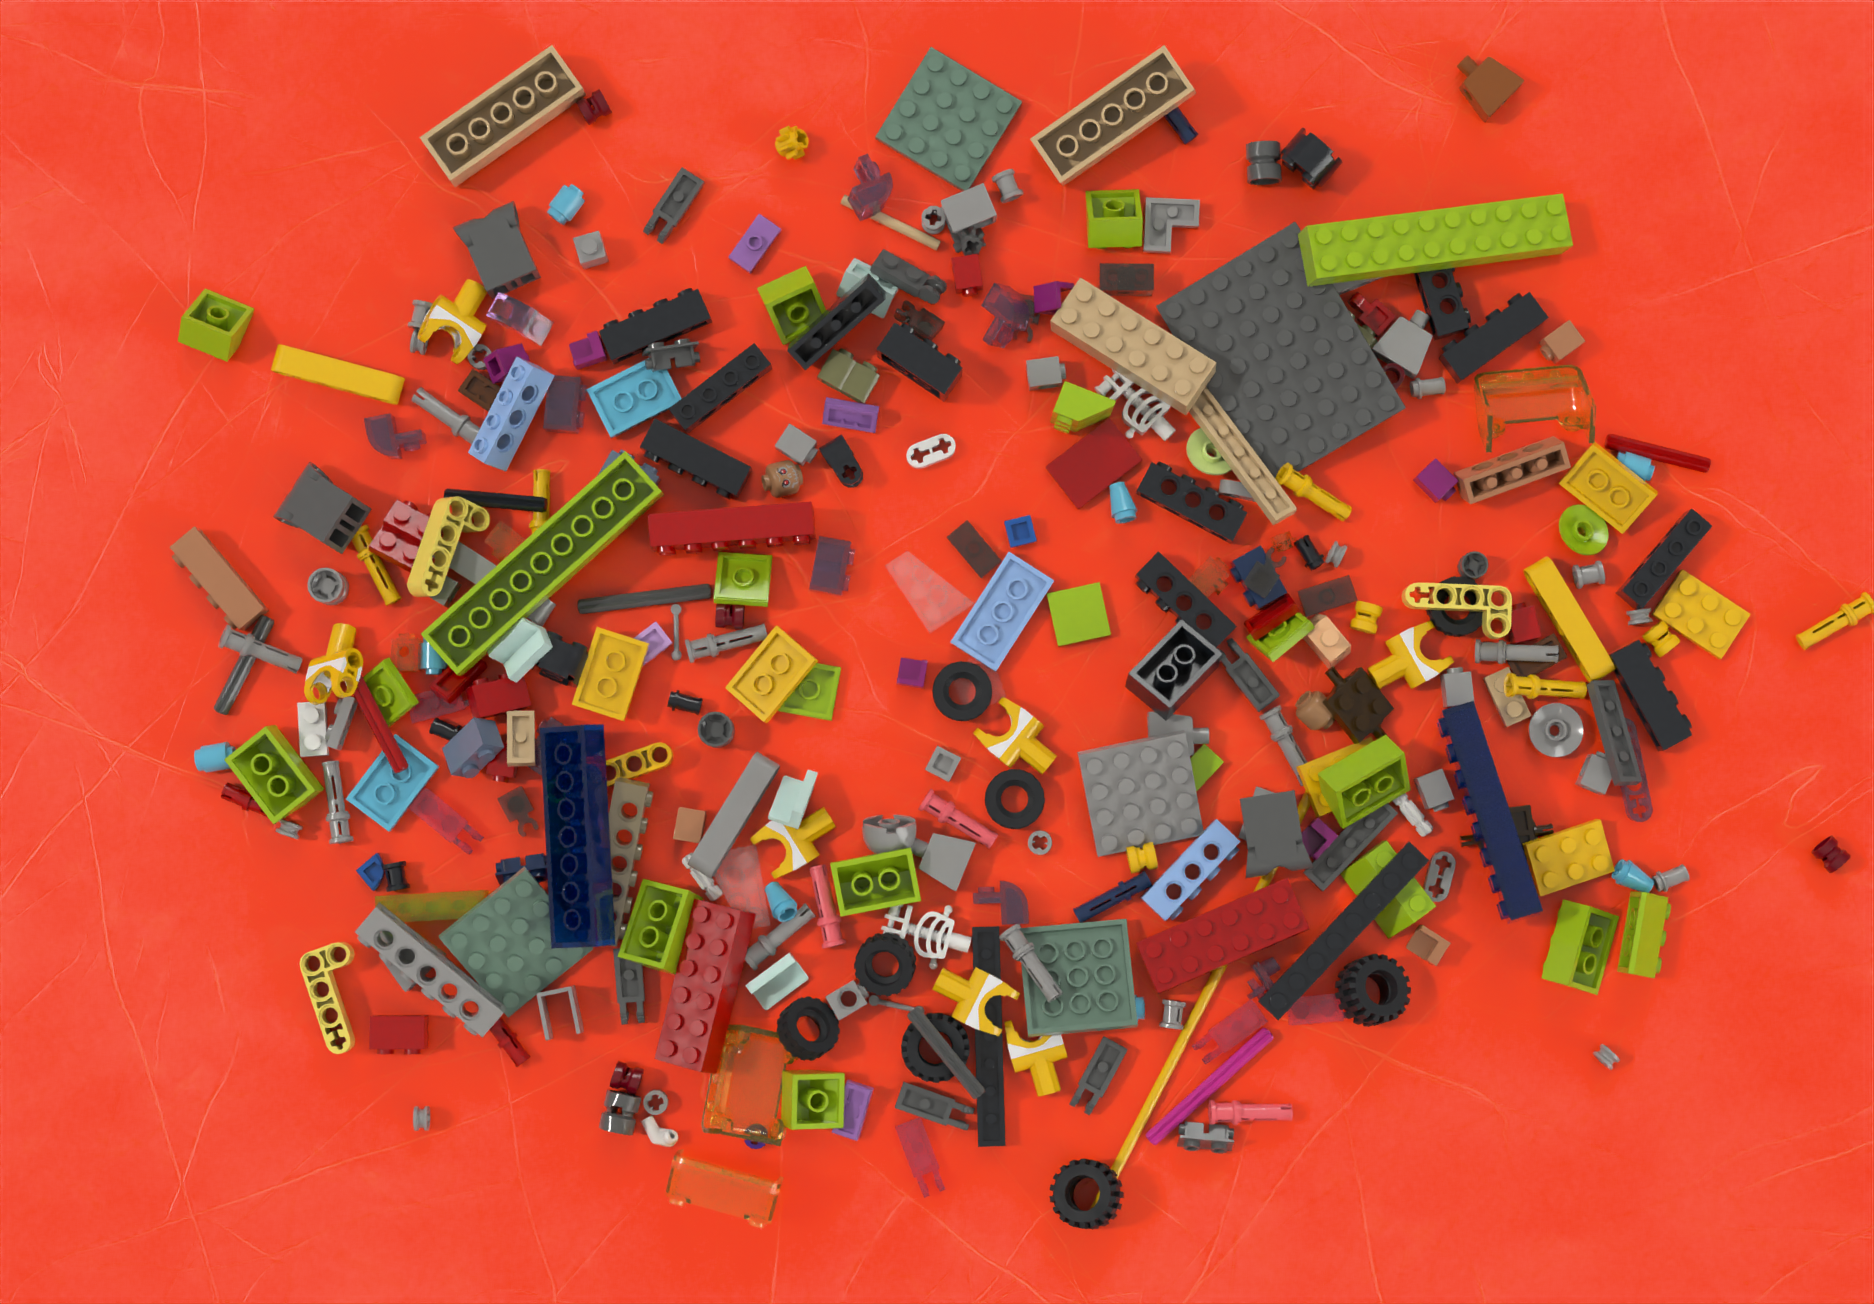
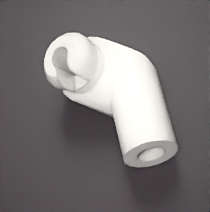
M653 1115L641 1121L653 1144L671 1147L678 1141V1133L672 1129L660 1128Z

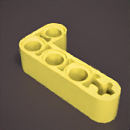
M459 496L440 498L435 502L408 578L407 587L410 594L415 597H430L440 593L461 532H480L487 529L490 524V516L487 510ZM450 505L452 507V513H450L449 510ZM433 555L435 557V563H433L432 561Z
M1418 582L1409 585L1402 592V602L1411 609L1482 612V630L1485 636L1490 639L1502 638L1511 629L1512 596L1506 587ZM1417 589V594L1426 595L1429 593V589H1431L1429 598H1420L1417 602L1409 594ZM1439 590H1445L1449 594L1447 604H1441L1437 600L1436 595ZM1466 591H1472L1476 595V603L1474 605H1468L1465 602L1464 594ZM1493 592H1498L1503 596L1504 601L1501 606H1496L1492 603L1491 596ZM1493 619L1501 621L1503 629L1499 634L1491 630L1490 624Z
M346 942L333 943L307 952L300 959V969L326 1046L329 1051L335 1054L348 1052L355 1044V1036L333 974V970L347 966L354 959V949ZM338 947H342L346 951V958L342 962H338L334 957V952ZM312 956H316L320 960V968L317 971L311 970L308 965L309 959ZM320 982H325L329 986V993L325 997L320 996L317 992V986ZM330 1007L334 1008L338 1013V1018L334 1023L329 1022L326 1018V1011ZM342 1024L343 1028L331 1032L330 1028ZM339 1036L346 1038L343 1047L335 1043Z

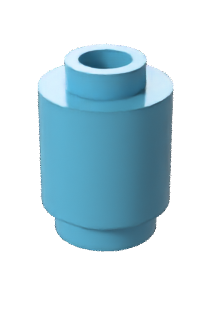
M573 184L569 187L563 185L548 206L550 208L547 213L562 225L567 221L570 222L585 202L582 198L584 193Z
M1627 451L1625 454L1618 453L1616 459L1644 481L1651 480L1655 466L1650 465L1651 459Z
M423 638V643H420V669L426 670V675H440L442 670L448 667V664Z
M229 742L201 746L200 749L194 752L197 770L208 773L231 769L224 759L236 750L235 747L231 746Z

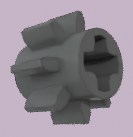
M973 225L951 235L956 253L962 251L964 256L979 255L981 248L986 246L983 239L985 234L981 227L975 230Z

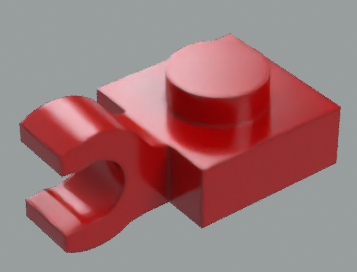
M1356 292L1347 301L1351 307L1362 313L1357 320L1362 325L1371 328L1375 332L1376 338L1396 317L1377 298L1370 304L1359 292Z

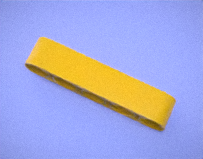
M280 344L277 346L271 367L272 372L394 405H398L405 378L391 373Z
M1546 556L1523 569L1525 578L1587 681L1590 683L1593 680H1599L1613 672L1615 666L1552 560Z
M654 743L552 779L545 786V796L552 803L563 804L614 786L615 780L618 777L634 779L665 768L673 761V750L665 743ZM658 748H665L668 753L667 759L662 763L656 762L653 756ZM632 757H639L642 761V767L637 772H632L628 768V762ZM607 766H613L616 770V777L611 781H606L602 775L604 768ZM581 775H587L590 778L591 783L586 790H580L577 786V779ZM556 784L563 785L565 793L560 799H555L551 795L552 787Z

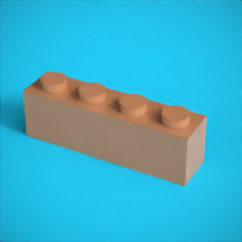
M194 526L170 546V549L175 553L172 555L174 561L181 568L187 567L192 573L189 576L190 580L199 589L203 586L209 593L206 597L214 608L218 609L220 607L225 612L224 620L232 629L238 628L239 630L246 631L261 615H265L269 611L200 528Z

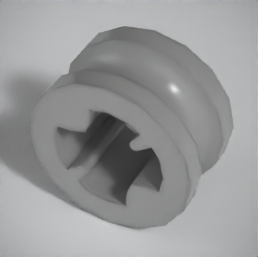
M414 329L410 341V352L415 353V351H419L421 355H425L429 339L423 343L417 339L419 330Z
M477 344L468 354V360L474 368L484 370L487 369L485 363L482 361L475 363L474 360L477 358L474 354L477 351L479 353L486 351L487 354L484 356L487 357L492 352L487 346Z
M1335 540L1328 552L1325 563L1332 562L1334 567L1337 568L1347 550V546H1339L1338 541Z
M1651 608L1627 611L1626 615L1630 617L1628 625L1653 622L1652 618L1649 617Z
M284 819L279 821L281 825L279 828H276L275 832L299 839L298 831L302 830L303 826Z
M1039 830L1029 836L1028 847L1034 854L1043 855L1051 849L1052 838L1047 832ZM1036 835L1040 838L1043 836L1047 838L1048 842H1045L1047 847L1044 850L1040 847L1037 849L1033 847L1032 843H1035L1033 838Z
M1604 1044L1600 1045L1599 1051L1592 1053L1609 1070L1613 1069L1612 1065L1614 1062L1618 1063L1620 1061L1618 1056Z
M661 1090L650 1091L643 1100L645 1110L652 1115L663 1113L669 1104L667 1095ZM653 1095H659L658 1099L662 1097L664 1101L663 1104L659 1105V1110H654V1106H649V1101L653 1099Z
M419 1106L414 1107V1131H419V1128L429 1131V1106H425L424 1109H420Z

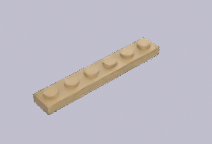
M1205 387L1189 410V413L1273 525L1295 514L1297 507L1208 388Z

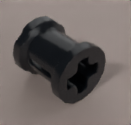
M406 861L381 865L386 873L387 892L410 888L404 869Z

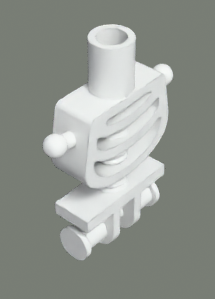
M1112 369L1114 375L1111 378L1105 375L1103 377L1104 381L1094 389L1103 396H1106L1105 394L1112 389L1115 393L1110 399L1115 401L1121 395L1128 399L1122 411V420L1130 427L1125 433L1126 437L1132 438L1135 431L1143 435L1152 428L1166 441L1176 431L1163 417L1169 411L1170 405L1156 396H1151L1145 401L1140 398L1141 395L1151 393L1143 388L1135 392L1131 388L1134 383ZM1117 379L1123 383L1121 387L1115 383ZM1154 402L1160 403L1154 406L1153 408H1150V406H1148L1149 404H1152ZM1131 404L1136 408L1132 418L1128 415V408ZM1139 413L1143 415L1140 424L1136 422Z
M903 905L890 907L888 914L884 916V918L889 919L887 926L882 925L881 930H884L883 934L885 932H890L893 935L894 933L899 934V937L905 939L907 933L908 935L915 936L914 945L917 953L922 957L931 958L929 967L933 970L938 966L937 958L944 959L948 948L968 953L972 937L952 932L955 922L948 917L953 911L950 905L945 906L943 915L935 911L926 913L917 925L910 924L909 922L913 906L910 905L907 907L905 918L899 917ZM937 917L932 922L930 928L922 926L927 918ZM895 921L903 923L901 930L893 928ZM939 921H945L940 931L934 930ZM949 927L948 933H945V929ZM920 937L926 939L927 952L921 950L918 940ZM931 941L937 942V953L932 952ZM942 943H944L943 950H941Z

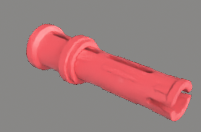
M933 789L929 790L918 810L927 811L937 817L939 823L947 822L990 849L998 833L991 831L954 808V802H947L935 795Z
M826 864L809 868L820 917L817 926L821 927L824 941L822 949L846 944V940L842 939L839 924L841 917L836 915Z
M1209 1100L1208 1118L1210 1125H1215V1122H1232L1233 1125H1238L1241 1121H1292L1293 1109H1291V1103L1241 1104L1237 1100H1232L1231 1103H1215L1214 1100Z

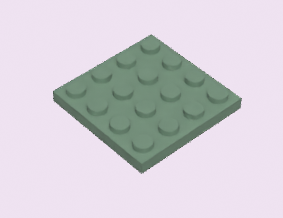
M930 47L875 136V139L957 189L965 191L973 185L1021 107L1022 101L933 47Z
M525 866L438 935L443 944L478 984L506 1006L504 1013L507 1017H510L536 996V993L541 992L593 950L590 942L584 940V935Z
M1127 919L1020 929L1028 942L1034 944L1035 954L1050 973L1055 983L1063 991L1061 996L1048 1003L1042 991L1021 963L1028 1037L1138 1027Z

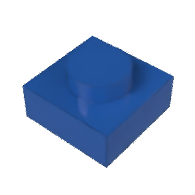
M1031 515L1004 521L1010 548L1037 542Z

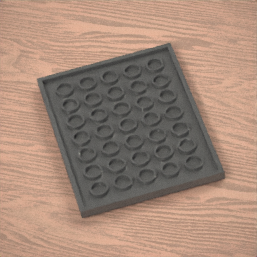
M1293 222L1156 306L1173 336L1216 362V372L1206 387L1274 478L1284 464H1292L1293 469L1299 472L1406 409L1334 285L1307 286L1298 238L1301 230L1296 222Z

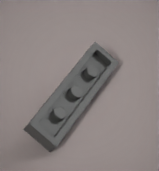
M1593 680L1587 684V689L1614 786L1637 785L1642 782L1615 681Z
M1387 803L1349 825L1338 835L1323 854L1312 862L1313 868L1305 869L1302 873L1321 891H1324L1398 812Z

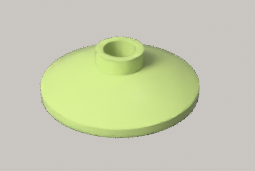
M1201 428L1191 434L1186 445V452L1195 468L1209 475H1223L1232 470ZM1207 453H1212L1215 457H1211Z

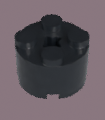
M1302 127L1281 151V159L1283 160L1282 164L1294 173L1296 169L1301 172L1302 181L1314 190L1317 186L1322 187L1343 162L1339 157L1334 160L1331 156L1334 151L1311 132L1306 136V129Z
M547 631L552 648L538 660L531 670L536 666L541 669L540 675L566 686L571 681L573 682V687L577 688L588 657V648L574 641L572 645L561 641L563 637L559 634Z

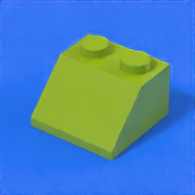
M1139 189L1085 191L1088 248L1105 249L1107 247L1132 248L1142 246L1143 218Z
M806 266L757 288L783 345L793 341L826 311L816 284Z
M205 288L181 317L178 342L228 362L240 346L254 313V308Z
M782 1070L781 1125L791 1130L843 1128L845 1073L820 1070Z

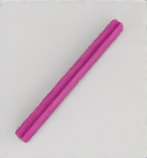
M1265 1027L1257 1032L1146 1133V1138L1153 1145H1157L1274 1038L1271 1032Z

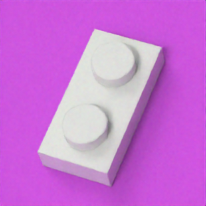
M310 702L297 703L300 757L328 756L329 747L326 746L328 740H325L328 729L326 702L319 705H313Z

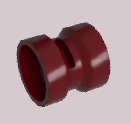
M600 89L592 92L591 97L587 99L581 98L576 101L588 125L596 122V119L601 115L607 116L612 113Z
M717 603L715 627L724 628L730 625L735 629H743L745 605Z
M1833 835L1825 838L1811 851L1816 859L1823 860L1824 868L1829 873L1839 869L1851 857L1846 850L1838 847V841Z
M618 1061L609 1087L615 1089L621 1087L626 1089L627 1093L636 1095L644 1069L639 1067L630 1068L627 1066V1063Z

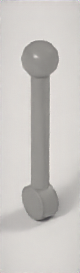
M678 604L671 606L674 619V651L671 653V657L676 661L682 657V653L679 651V614L682 609Z
M872 995L869 998V1003L872 1006L880 1004L909 1012L919 1007L923 1013L925 1012L922 1006L912 1007L879 999L877 995Z

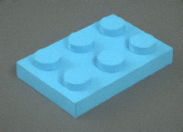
M645 360L586 389L611 439L669 410L671 406L682 399L668 370L652 372L651 369L646 370Z
M394 734V738L409 767L400 773H394L382 750L346 798L347 801L389 832L392 831L440 767L397 734Z

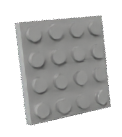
M1184 730L1077 752L1098 857L1127 851L1126 847L1129 846L1142 848L1144 843L1153 842V845L1200 836L1204 833Z

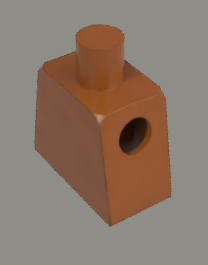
M1467 55L1457 65V68L1467 76L1459 89L1483 122H1486L1524 82L1520 76L1489 56L1478 65Z

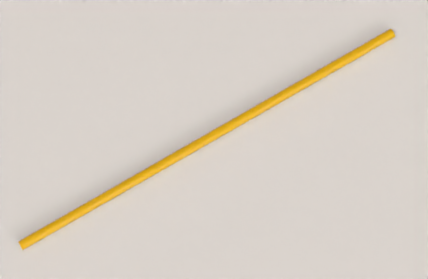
M1306 791L1297 806L1300 824L1311 805ZM1278 867L1272 869L1268 875L1261 876L1253 892L1269 886ZM1228 965L1212 971L1110 1169L1116 1172L1117 1179ZM1100 1190L1090 1209H1092L1097 1204L1100 1196Z

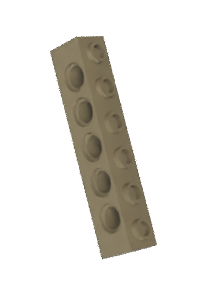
M621 777L615 780L584 938L586 941L616 947L620 939L623 940L628 925L623 923L625 913H630L633 900L632 897H628L630 887H635L638 871L633 870L635 860L640 861L643 845L639 844L640 834L646 833L648 818H644L645 808L651 807L653 792L649 791L650 783ZM633 803L637 807V814L633 816L627 815L623 809L624 804ZM622 829L628 830L632 834V840L630 842L621 841L618 832ZM616 856L624 857L627 861V867L617 868L613 863V858ZM618 883L621 886L622 893L618 895L610 893L608 884ZM605 909L613 910L617 916L616 920H606L603 916V911Z

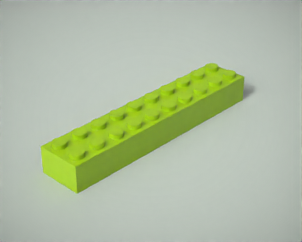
M1563 193L1307 225L1298 234L1308 287L1557 255L1564 253L1573 246Z
M624 451L425 629L421 635L457 675L463 676L487 654V651L519 619L529 617L665 494L631 456Z

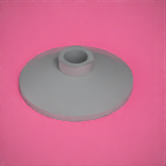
M1551 703L1542 706L1534 713L1529 723V737L1532 744L1539 752L1549 757H1563L1572 753L1580 745L1583 738L1584 730L1580 716L1574 709L1565 704ZM1553 725L1559 729L1556 736L1550 733V727Z

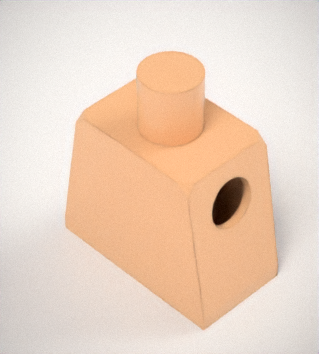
M1317 613L1310 619L1315 628L1303 639L1329 669L1351 653V644L1326 615Z

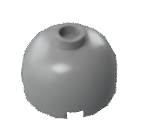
M896 814L893 815L894 819H882L883 815L864 819L862 834L867 848L874 854L912 847L917 832L915 818Z

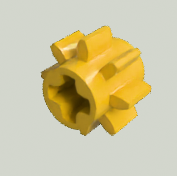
M787 126L780 129L779 133L781 136L777 137L775 141L778 153L786 157L787 160L791 158L796 160L804 156L803 150L808 148L809 142L807 134L802 129H798L797 126L792 128Z

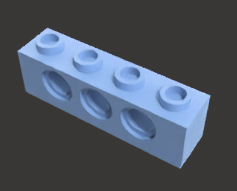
M516 356L468 453L484 464L507 471L555 375L539 365Z
M1214 819L1204 830V833L1195 839L1159 877L1153 886L1142 895L1141 899L1164 921L1168 918L1174 920L1183 910L1180 905L1187 898L1192 901L1200 893L1202 888L1199 885L1206 878L1211 881L1221 870L1218 865L1225 858L1229 861L1240 850L1237 845L1241 841L1221 822ZM1208 844H1213L1218 849V855L1213 860H1209L1204 856V848ZM1189 864H1195L1199 868V876L1194 880L1188 879L1185 875V868ZM1173 883L1177 884L1181 889L1180 896L1174 900L1170 899L1166 894L1167 887Z

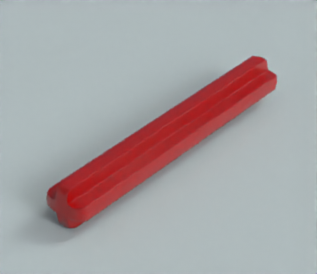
M1608 434L1605 439L1604 446L1606 449L1623 453L1627 451L1651 460L1703 473L1708 472L1710 469L1711 459L1615 434Z
M360 675L353 695L394 773H400L406 770L409 765L362 675Z

